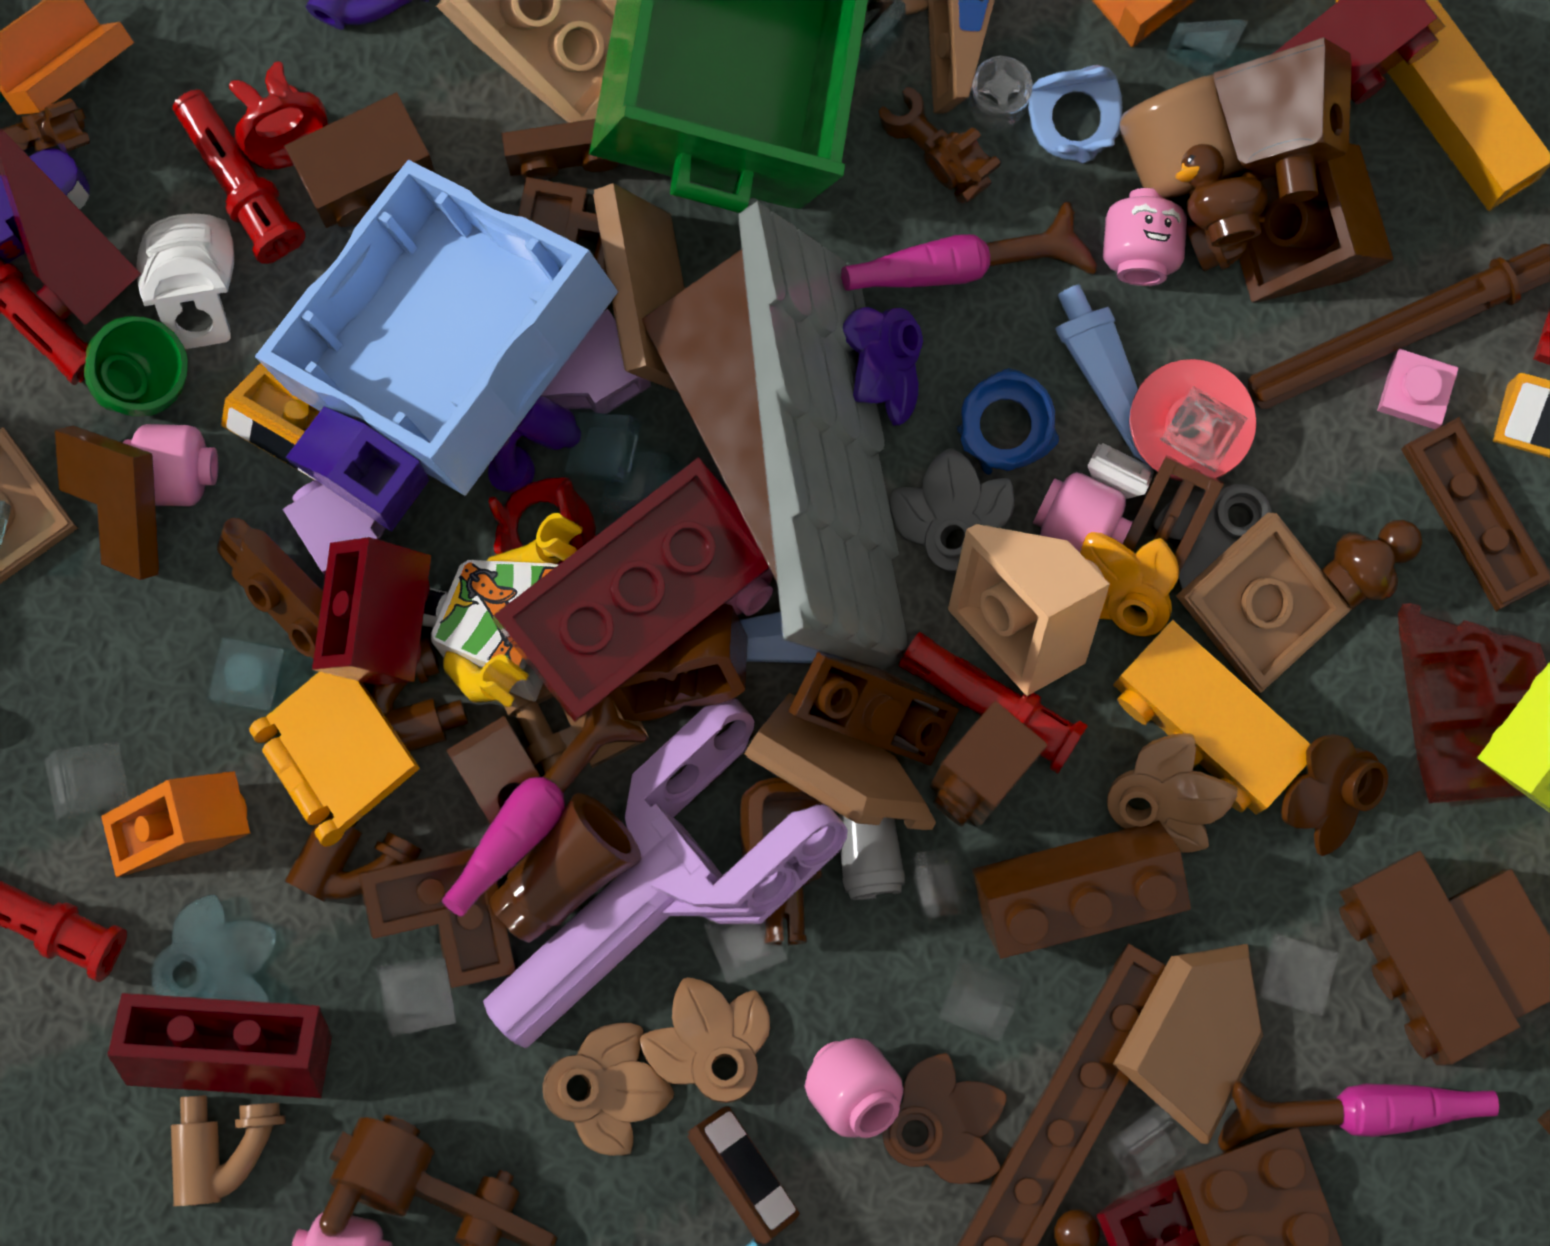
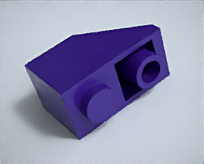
M325 406L286 456V459L391 532L430 481L419 460L366 424Z

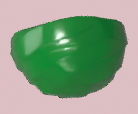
M128 316L112 320L103 326L90 340L86 350L84 376L87 387L98 404L112 412L133 417H145L160 413L176 401L186 382L188 358L183 344L177 335L166 325L146 317Z

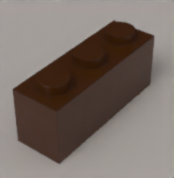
M994 701L942 762L930 785V788L938 795L933 804L958 826L963 827L969 820L979 828L1028 771L1048 744L997 701Z
M1160 821L972 869L985 929L1000 959L1191 910L1181 851Z
M1421 850L1407 855L1339 891L1345 902V905L1339 907L1341 918L1356 941L1360 942L1366 939L1378 961L1371 967L1375 980L1390 1000L1399 998L1411 1020L1404 1024L1406 1035L1413 1048L1423 1059L1431 1057L1435 1065H1452L1520 1028L1519 1023Z

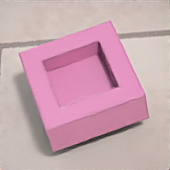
M1398 349L1393 356L1377 411L1432 429L1439 428L1443 423L1459 368Z

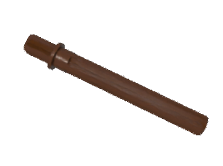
M1541 244L1508 260L1497 257L1490 261L1489 268L1251 375L1248 379V390L1251 398L1259 409H1268L1503 302L1508 305L1518 303L1522 293L1550 281V244Z

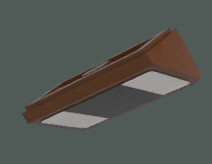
M729 1106L722 1107L688 1131V1139L758 1244H766L798 1218L799 1211Z

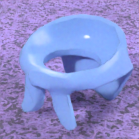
M1092 65L1078 70L1059 72L1039 79L1032 85L1030 90L1028 110L1031 128L1039 145L1047 152L1056 157L1083 164L1093 160L1097 153H1101L1106 147L1115 145L1114 139L1120 134L1119 125L1123 116L1122 95L1117 77L1109 68ZM1070 92H1083L1091 96L1098 104L1101 113L1100 125L1096 133L1082 141H1070L1062 137L1055 129L1052 121V112L1057 100Z

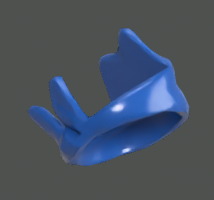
M1007 368L989 376L977 384L963 401L961 412L962 425L957 427V431L961 435L964 451L978 459L981 469L987 475L992 473V468L1010 471L1028 466L1046 456L1059 442V435L1055 430V409L1050 395L1036 379L1023 374L1021 371ZM999 400H1012L1021 404L1027 410L1031 419V431L1028 438L1020 446L1012 449H999L990 445L984 439L980 430V418L984 410L991 403Z

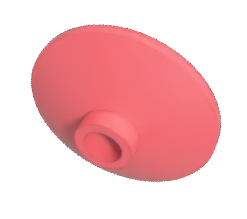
M1179 360L1155 370L1139 387L1130 409L1129 420L1133 442L1142 458L1157 472L1167 455L1188 467L1191 466L1201 471V473L1216 479L1222 477L1243 460L1253 443L1256 432L1255 407L1245 386L1227 369L1204 360ZM1185 416L1195 418L1200 424V433L1196 436L1184 435L1178 427L1179 419ZM1173 474L1170 476L1171 479L1182 482L1183 480Z

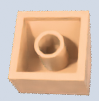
M975 524L966 529L948 610L1022 692L1028 696L1086 664L1110 584L1105 580L1097 565L1090 560H1086L1068 540Z

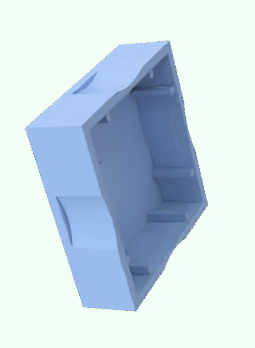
M407 160L354 228L350 239L338 258L322 276L308 287L255 355V358L293 396L319 411L325 406L366 424L419 460L428 475L466 496L616 296L618 290L588 249L524 217L513 216L492 209L475 197L470 190Z

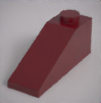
M0 129V175L31 270L44 284L36 294L63 321L73 313L83 324L87 325L141 273L4 130Z

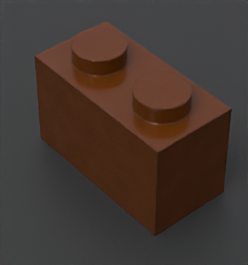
M397 92L285 145L326 228L337 223L340 227H349L359 223L407 160L436 173L430 155Z

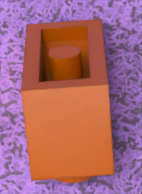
M235 771L168 779L101 816L116 878L220 849L250 834L247 821V805L240 793Z

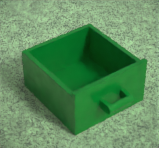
M617 0L589 155L671 176L670 195L741 213L747 209L750 198L784 207L802 209L844 176L845 164L842 163L868 0Z

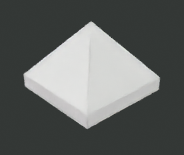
M1104 443L1102 445L1098 444L1087 466L1093 479L1119 490L1124 494L1125 499L1144 495L1155 472L1151 466Z

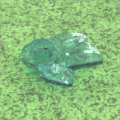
M212 894L197 899L188 904L178 914L173 925L172 945L165 948L153 964L151 977L154 990L157 995L270 1002L264 989L253 976L262 969L270 958L276 944L277 932L274 928L255 921H233L226 923L225 912L216 895ZM190 962L197 969V978L191 986L183 988L177 984L175 972L181 964Z

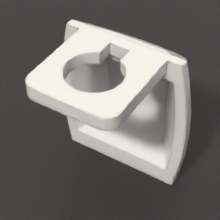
M181 214L155 222L144 233L137 255L136 269L141 273L137 277L144 306L155 305L161 323L177 335L185 349L225 343L230 340L231 330L219 295L220 293L228 292L234 268V244L227 221L207 214ZM194 300L197 309L203 310L210 315L213 320L211 325L205 330L191 332L181 328L176 322V317L182 312V302Z

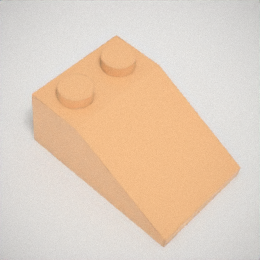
M441 0L438 3L437 7L477 47L569 123L596 119L617 0Z

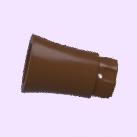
M576 793L565 807L556 825L508 873V880L491 897V907L496 917L505 924L513 935L529 943L542 935L547 929H550L551 926L560 925L579 905L605 884L639 863L641 860L639 847L626 826L606 806L591 796Z

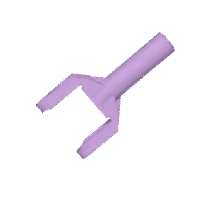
M733 698L720 704L705 706L632 774L625 820L627 829L639 847L641 853L640 862L617 876L483 1000L490 1019L516 1045L527 1049L669 916H702L718 924H761L843 847L848 832L845 824L830 807L815 805L806 810L792 812L723 876L684 826L673 818L746 751L749 738L754 730V720L738 699ZM734 721L726 731L716 736L723 726ZM687 765L681 773L670 779L682 766Z

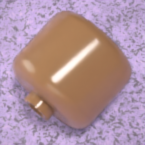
M1213 74L1193 79L1135 105L1121 117L1120 132L1142 187L1154 189L1167 200H1175L1188 194L1191 196L1195 190V186L1190 185L1188 182L1178 181L1175 175L1181 170V160L1184 154L1197 144H1209L1220 151L1224 159V171L1219 180L1231 177L1245 169L1237 158L1214 83Z

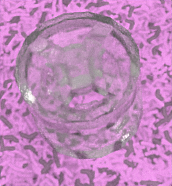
M997 56L987 59L978 66L969 94L968 105L971 115L979 124L988 129L1000 131L1012 128L1021 122L1027 112L1033 87L1030 72L1024 64L1012 57ZM989 94L997 99L998 105L988 97Z

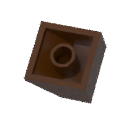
M1349 143V149L1344 156L1315 164L1319 194L1315 198L1303 202H1281L1277 176L1264 177L1251 172L1259 178L1266 188L1268 198L1264 211L1258 217L1261 234L1248 241L1245 252L1239 258L1252 303L1347 282L1394 261L1360 145Z

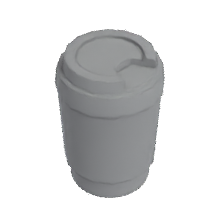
M839 813L840 820L848 830L847 839L840 849L842 882L845 893L849 894L851 900L876 899V895L884 893L900 894L902 886L905 884V872L902 865L895 819L883 818L880 825L857 824Z

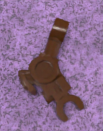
M906 87L902 91L903 99L911 111L904 116H895L886 107L882 106L878 109L882 128L893 138H911L924 151L925 162L935 178L950 190L957 187L954 195L958 202H970L992 184L988 175L1000 167L1001 162L997 156L989 157L981 149L977 141L981 134L975 128H970L965 133L962 132L960 134L954 131L947 134L943 129L938 131L926 117L921 95L915 89Z
M71 98L49 105L41 113L28 114L22 117L23 122L2 129L22 150L34 146L35 151H40L58 145L66 153L90 143L88 134L82 132L85 128L84 119H86L82 108L79 109Z

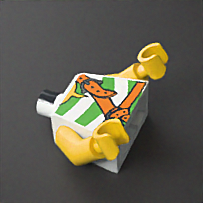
M559 513L549 515L542 522L536 539L529 544L491 556L486 561L467 560L461 564L449 592L433 588L429 589L422 625L433 628L431 641L444 657L445 672L472 702L499 701L508 708L511 707L514 701V697L509 692L527 700H537L543 682L492 619L495 613L558 566L557 563L561 560H566L577 551L569 542L574 536L581 534L583 528Z

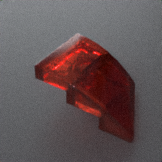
M1413 603L1402 604L1398 611L1399 637L1416 753L1429 803L1524 795L1477 758L1490 742L1496 729L1505 722L1529 690L1536 676L1547 666L1541 645L1513 635H1498L1491 632L1485 626L1466 620L1457 626L1420 614L1421 606Z

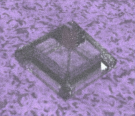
M1193 386L1160 440L1215 472L1248 418Z

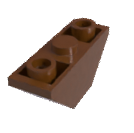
M818 651L788 712L801 719L931 766L959 709L880 668Z

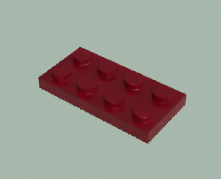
M698 457L493 615L492 620L569 716L576 722L770 568L736 502Z

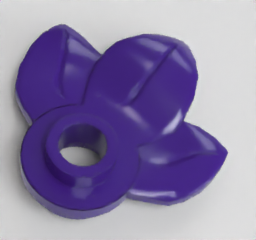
M870 307L858 308L843 323L846 342L856 352H859L853 390L854 400L858 403L885 402L891 423L894 426L902 425L913 413L918 400L919 382L915 363L918 360L923 344L922 331L912 314L903 308L887 309L882 313Z

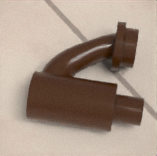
M429 637L420 639L421 656L416 666L415 675L417 674L421 684L429 682V676L440 673L436 654ZM407 683L375 685L370 693L409 752L446 741V730L468 724L461 699L437 706L435 699L430 698L393 710L394 701Z
M332 814V816L329 815L324 821L315 825L288 873L285 882L323 902L326 899H348L362 894L359 872L417 860L422 849L387 832L383 842L377 841L374 849L383 853L378 859L353 871H342L363 833L354 829L358 823L357 821L344 832L343 837L337 843L327 847L322 846L315 836V830L323 822L333 819L334 816Z

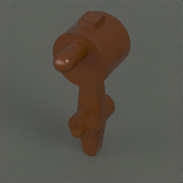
M384 1115L382 1121L367 1117L359 1118L351 1135L345 1132L341 1133L329 1159L337 1162L329 1180L335 1189L319 1221L320 1230L328 1237H337L344 1232L358 1202L384 1213L405 1216L414 1196H417L463 1219L455 1236V1241L462 1246H497L501 1237L522 1246H555L558 1240L554 1234L512 1214L520 1192L511 1186L514 1178L512 1174L499 1170L496 1178L483 1176L474 1195L426 1174L425 1172L434 1155V1150L418 1138L420 1134L418 1128L400 1118L390 1115Z

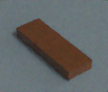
M1459 417L1402 447L1403 454L1495 611L1550 584V570Z

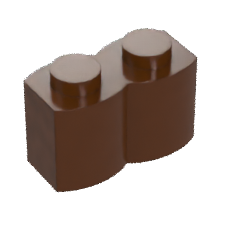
M723 605L611 694L624 720L647 721L658 719L676 712L684 705L710 706L720 704L739 696L746 690L748 636L733 606Z

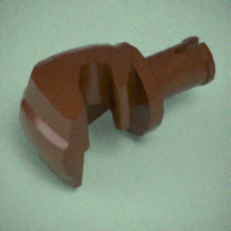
M780 777L756 782L741 797L740 835L742 858L792 812L806 810L815 805H823V803ZM822 868L765 920V945H782L784 941L783 918L787 920L788 946L807 943L803 886L810 884V881L821 878Z

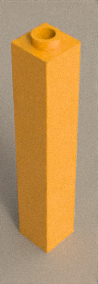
M1426 0L1446 26L1435 35L1439 42L1430 52L1416 62L1407 65L1402 60L1390 69L1388 74L1486 209L1490 211L1538 181L1550 167V152L1438 0Z

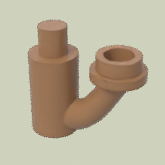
M207 1095L180 1097L181 1124L171 1125L174 1206L221 1202V1198L235 1191L246 1180L257 1163L270 1137L273 1125L286 1124L285 1116H280V1103L239 1106L240 1119L235 1120V1128L247 1127L235 1152L226 1163L220 1165L218 1121L208 1122Z

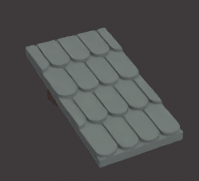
M757 201L738 214L742 249L645 316L642 322L778 583L784 640L884 670L901 661L903 658L902 651L906 649L908 641L892 559L899 555L879 458V452L884 449L885 445L877 403H858L854 400L853 390L859 352L850 347L846 342L843 332V323L854 310L866 307L862 289L850 291L844 289L841 270L842 267L851 264L846 263L845 260L826 247H822L820 243L801 230H796V227L773 211L770 212L769 208Z

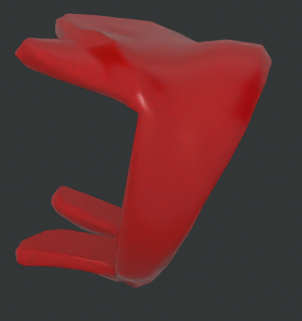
M277 61L266 74L265 82L269 96L265 98L261 97L250 84L243 81L233 80L229 83V89L247 106L245 115L236 124L235 139L238 147L252 163L264 169H282L293 166L294 164L285 145L329 125L326 107L320 98L310 92H299L294 86L288 85L284 74V65L282 62Z
M547 478L530 483L513 492L504 507L496 497L489 498V508L498 522L494 541V552L496 555L524 546L518 535V522L527 508L539 502H549L557 506L562 516L583 528L581 534L574 536L569 542L577 550L595 537L596 525L594 516L589 505L574 490L569 478Z

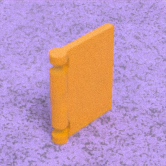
M318 672L266 717H261L254 721L249 728L250 734L257 743L267 742L262 752L309 825H316L324 821L329 816L330 811L333 814V819L323 822L315 830V836L320 844L325 847L337 843L347 829L420 769L363 682L332 674ZM278 730H279V732L281 733V736L272 739V738L277 734V732H278Z

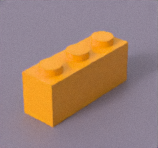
M1173 620L1113 684L1122 693L1117 698L1121 707L1141 724L1146 725L1152 720L1167 735H1194L1196 752L1193 769L1200 764L1214 777L1235 786L1238 789L1237 798L1231 807L1239 812H1244L1247 807L1254 814L1267 809L1307 765L1306 750L1310 743Z

